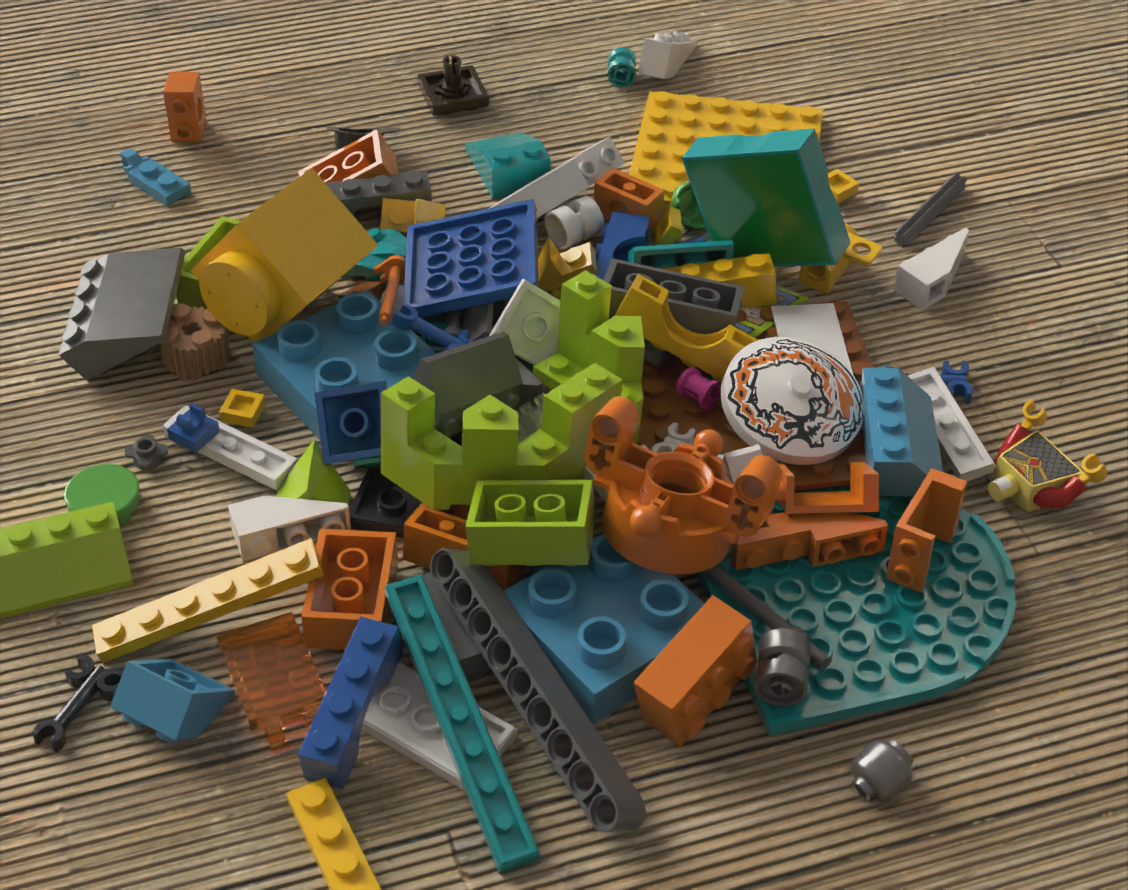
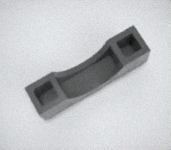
M411 171L405 174L378 175L370 178H350L343 181L326 182V185L351 214L367 207L382 208L383 198L409 201L422 199L432 202L427 171Z

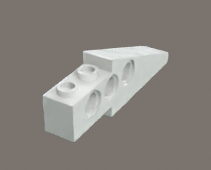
M609 136L548 173L538 177L490 208L534 199L538 218L589 188L590 185L600 179L611 168L617 169L625 164Z

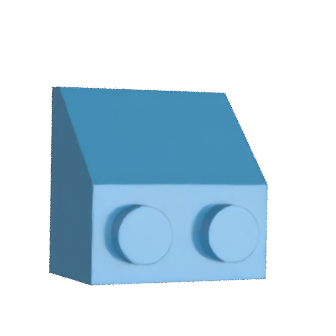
M172 658L127 661L110 707L123 713L125 721L137 726H148L157 731L156 736L170 743H179L183 739L198 738L233 698L235 690Z

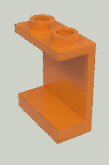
M850 462V491L795 492L794 475L784 463L779 464L782 470V478L776 496V503H779L787 514L879 512V474L866 462Z
M934 468L930 469L895 527L886 579L922 593L925 588L935 538L951 543L956 534L968 481Z

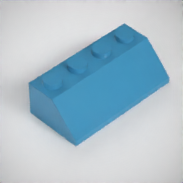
M863 368L861 391L864 400V418L862 422L866 463L879 474V496H914L931 468L943 472L931 396L899 368Z

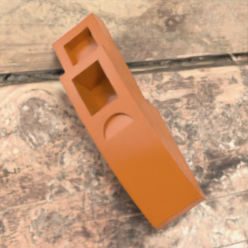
M783 512L771 514L756 534L750 537L739 536L736 543H732L730 560L735 571L784 560H794L803 556L808 557L812 567L827 563L832 564L860 556H870L884 551L888 524L882 519L848 512L787 514Z

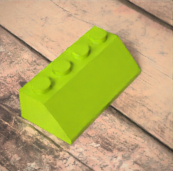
M114 502L0 528V618L134 585Z

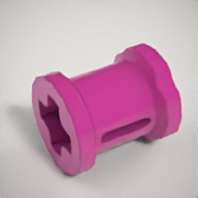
M689 367L680 375L676 384V392L684 398H692L698 402L702 409L708 411L713 409L721 399V384L716 380L709 381L701 376L698 369Z

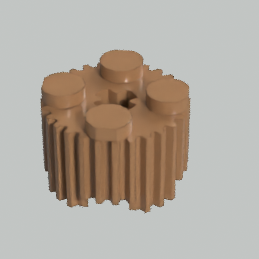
M187 304L173 306L166 340L159 343L161 358L166 368L170 369L172 373L175 372L178 380L184 379L186 382L188 380L195 382V380L201 378L202 373L207 375L209 371L215 372V368L218 371L226 369V364H229V359H231L227 328L216 320L208 308L204 309L202 306L200 308L194 306L190 309Z

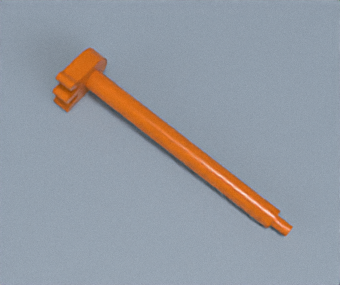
M393 255L379 265H375L373 269L374 273L384 272L380 278L381 283L388 280L379 315L382 325H386L391 321L399 284L405 281L406 258L400 255Z

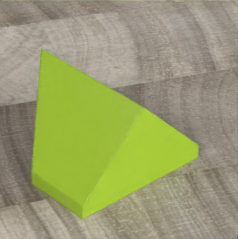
M314 439L277 489L276 497L347 503L350 506L351 493L334 466L323 463L322 449Z

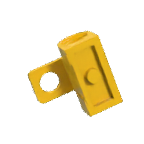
M845 223L851 243L837 264L801 266L799 283L828 294L834 287L835 282L854 262L865 266L871 265L881 253L882 246L858 236L853 227ZM858 246L866 247L870 250V253L866 255L857 254Z

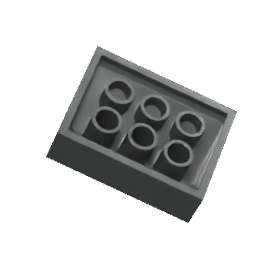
M182 248L117 252L108 253L97 260H89L81 269L82 274L79 285L75 290L72 309L68 314L67 327L62 335L63 341L59 356L88 381L165 341L185 251Z

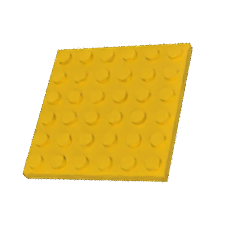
M649 91L629 175L665 190L664 210H667L670 206L674 190L683 182L690 181L682 157L698 137L736 134L759 136L775 131L815 128L819 140L823 109H815L810 106L796 107L786 106L781 103L767 104L757 103L752 100L738 101L728 100L723 97L709 98L699 97L694 94L680 95L670 94L665 91Z

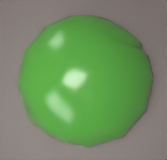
M685 181L674 190L670 206L681 210L683 226L692 229L706 228L690 181Z

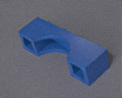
M612 212L609 224H603L601 243H598L596 247L597 273L594 274L595 276L603 280L612 258L624 261L628 259V252L633 247L648 246L650 216Z
M364 617L359 618L298 752V758L305 779L317 781L326 777L330 786L344 789L359 755L360 735L369 704L375 692L382 684L389 685L403 653L398 626Z

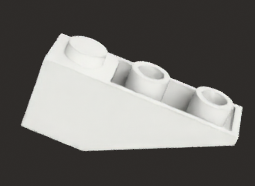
M678 31L673 33L665 32V34L656 33L655 37L645 38L638 73L661 79L673 78L695 49L698 41L689 39L690 34Z
M964 228L953 235H949L943 241L926 248L920 254L898 265L894 291L921 310L945 298L963 259L969 229Z
M261 496L228 505L232 532L243 562L273 554L311 538L313 542H317L319 529L351 530L349 506L347 503Z

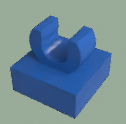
M193 403L189 405V410L183 415L179 414L176 421L167 428L169 440L195 453L220 432L218 421L206 416L205 410Z

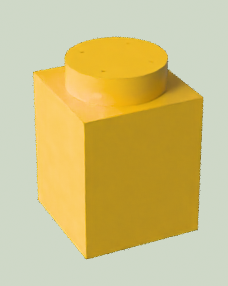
M311 167L237 223L190 271L199 280L200 292L204 303L216 320L227 329L237 334L248 336L254 343L278 332L281 326L293 320L372 252L378 244Z

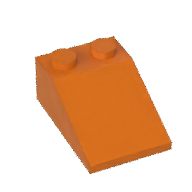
M375 130L299 171L300 177L312 167L326 183L343 181L350 178L361 179L378 175L398 174L396 155L379 131Z

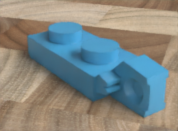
M130 148L119 153L122 160L121 166L125 170L124 172L128 176L129 182L165 206L191 193L189 182L152 158L150 159L147 156L141 158L138 152Z

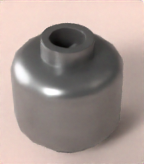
M881 739L873 740L852 760L850 770L855 779L851 784L856 792L867 801L874 797L881 802H889L912 780L913 771L911 765L913 764V759L906 749L895 740L889 739L887 742Z

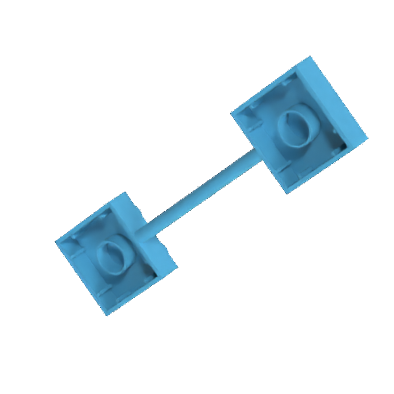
M369 290L346 295L336 305L304 320L288 322L281 326L278 332L252 343L256 374L319 440L320 433L314 392L378 381H386L388 389L408 376L413 379L420 360L436 354L413 331L401 330L391 324L394 317L393 313L391 321L386 325H382L379 320L382 303ZM604 534L592 540L588 565L527 566L534 574L503 591L593 725L637 698L633 682L704 605L673 574L644 568L623 557L610 545Z

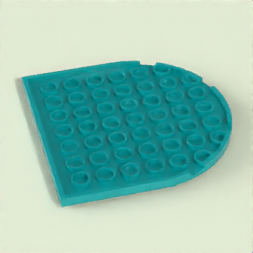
M850 485L796 490L795 492L850 491ZM879 496V512H848L882 519L888 524L884 551L870 556H860L813 567L808 557L803 556L794 560H784L756 568L735 571L730 560L732 547L730 546L727 556L718 566L791 626H799L811 636V642L831 658L829 666L822 671L810 662L807 695L802 702L793 706L771 705L762 701L754 691L756 667L751 675L744 680L768 736L939 697L971 681L987 668L1005 644L1012 626L1016 608L1015 574L1010 558L1002 543L978 514L971 515L962 508L957 531L951 543L935 538L925 588L922 593L886 579L895 527L914 496ZM775 500L773 514L785 512ZM698 572L697 574L708 599L714 595L751 620L756 658H758L760 638L771 629L703 572Z

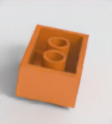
M319 529L316 547L324 576L308 582L301 616L306 648L345 650L360 617L389 624L391 607L385 595V585L396 582L398 569L396 532Z
M712 595L633 682L643 721L679 747L689 737H696L704 727L707 716L715 708H721L729 699L731 689L740 679L745 680L756 667L757 658L751 620Z

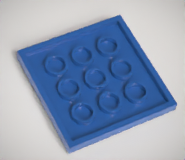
M534 199L408 226L403 304L414 307L418 312V317H428L433 314L452 310L457 311L466 307L509 299L513 296L522 279L539 288L537 207Z

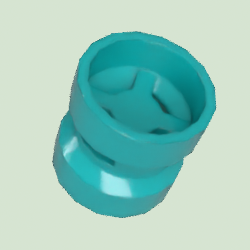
M619 47L610 52L608 56V79L614 86L627 87L636 79V56L631 49Z

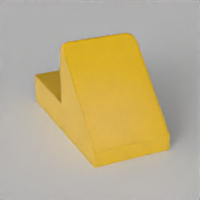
M383 198L380 230L395 229L400 233H407L408 226L445 218L446 205L422 199L409 201Z
M550 237L547 238L538 258L540 289L548 292L561 287L563 283L585 270L591 274L597 273L595 250L590 242L560 253Z

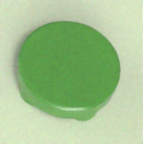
M114 464L95 465L80 471L68 482L64 492L68 512L114 502L119 526H123L131 520V513L138 506L141 497L139 482L135 474L123 466Z

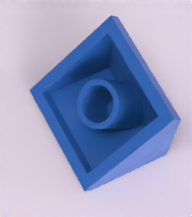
M386 381L314 392L324 464L354 463V460L381 457V392L387 389Z

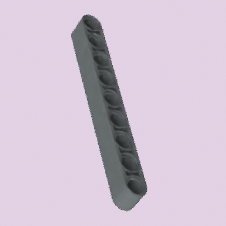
M443 548L436 551L430 563V572L435 583L591 824L601 832L626 831L639 828L644 822L646 815L642 797L487 566L471 565L468 550Z

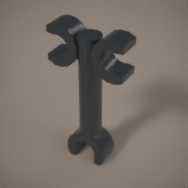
M79 655L77 657L79 668L84 671L76 673L67 669L65 672L67 683L78 689L53 720L42 721L33 728L32 735L35 744L40 745L47 736L54 735L50 740L52 750L54 752L60 751L66 744L64 731L98 689L100 696L104 700L113 701L115 688L110 685L119 684L124 670L120 668L105 669L100 665L95 667L91 657Z

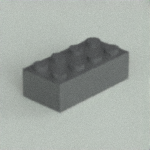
M611 259L603 281L612 285L609 319L616 315L636 276L640 274L669 290L668 304L675 320L684 328L696 333L709 334L718 332L730 324L736 327L744 290L743 286Z

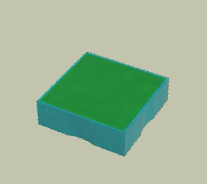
M815 128L775 131L759 136L736 134L698 137L683 155L682 161L711 242L733 240L732 258L770 253L774 267L836 265L851 242L839 204L829 185L828 169Z

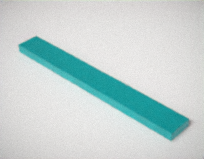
M423 574L385 585V595L498 873L539 860L540 852Z

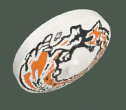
M771 337L758 340L747 345L734 356L723 377L721 402L728 422L744 442L749 446L758 444L762 449L763 455L769 456L774 460L796 465L826 462L837 457L850 446L862 425L864 400L857 380L841 360L814 343L790 337Z

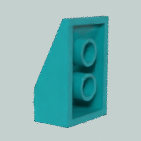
M523 132L465 143V149L492 200L508 197L538 177L551 171V158L542 142Z

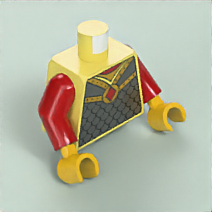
M1029 400L1024 404L1022 410L1025 416L1024 421L1021 425L1019 423L1015 425L1004 440L995 458L994 481L989 482L988 491L996 502L1010 497L1022 510L1028 512L1040 508L1063 509L1088 488L1087 484L1090 481L1094 483L1104 481L1107 477V468L1104 464L1099 465L1100 460L1096 454H1090L1082 461L1083 472L1039 430L1031 432L1032 427L1042 426L1046 422L1047 413L1043 407L1037 415L1031 416V413L1036 408V403L1034 400Z

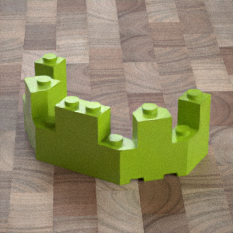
M586 270L562 284L557 352L533 366V374L545 386L552 389L544 395L542 428L519 443L518 412L492 395H488L463 411L461 447L435 429L434 392L409 376L381 392V474L433 510H450V504L471 505L477 480H585L583 475L584 468L587 466L584 461V453L590 423L593 417L613 397H626L636 405L639 418L633 443H638L643 405L641 379L645 352L641 316L615 315L609 319L612 285Z

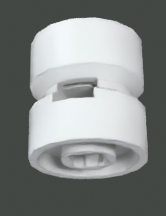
M589 196L580 197L568 203L567 206L563 205L546 213L544 217L546 233L560 250H565L580 243L582 239L586 240L601 233L604 224L599 206Z

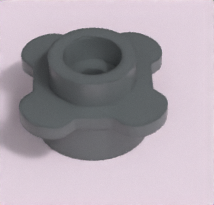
M144 435L133 446H127L124 453L127 458H133L134 465L137 468L151 470L162 463L163 456L168 454V447L165 444L156 442L154 436Z

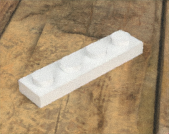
M935 367L908 375L910 379L931 396L939 449L956 477L970 481L993 473V460Z
M185 405L162 425L164 436L168 437L167 428L176 421L179 414L183 415L189 410V406ZM218 421L220 432L198 451V453L274 490L280 487L298 462L297 458Z

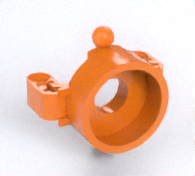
M613 397L593 417L584 453L586 466L597 475L593 480V484L608 490L602 517V529L607 541L619 554L629 561L657 572L692 574L706 571L718 565L727 556L731 543L735 544L739 536L750 537L756 534L770 515L782 478L780 465L769 456H755L733 484L725 476L724 461L718 457L723 449V439L718 432L711 429L699 432L693 441L694 446L680 443L674 452H653L633 443L639 418L636 405L626 397Z

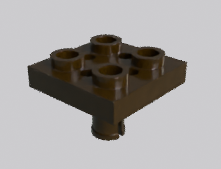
M451 55V64H449L448 56L443 58L444 70L417 75L418 86L433 116L448 115L453 112L476 110L489 106V95L474 66L461 67V58Z

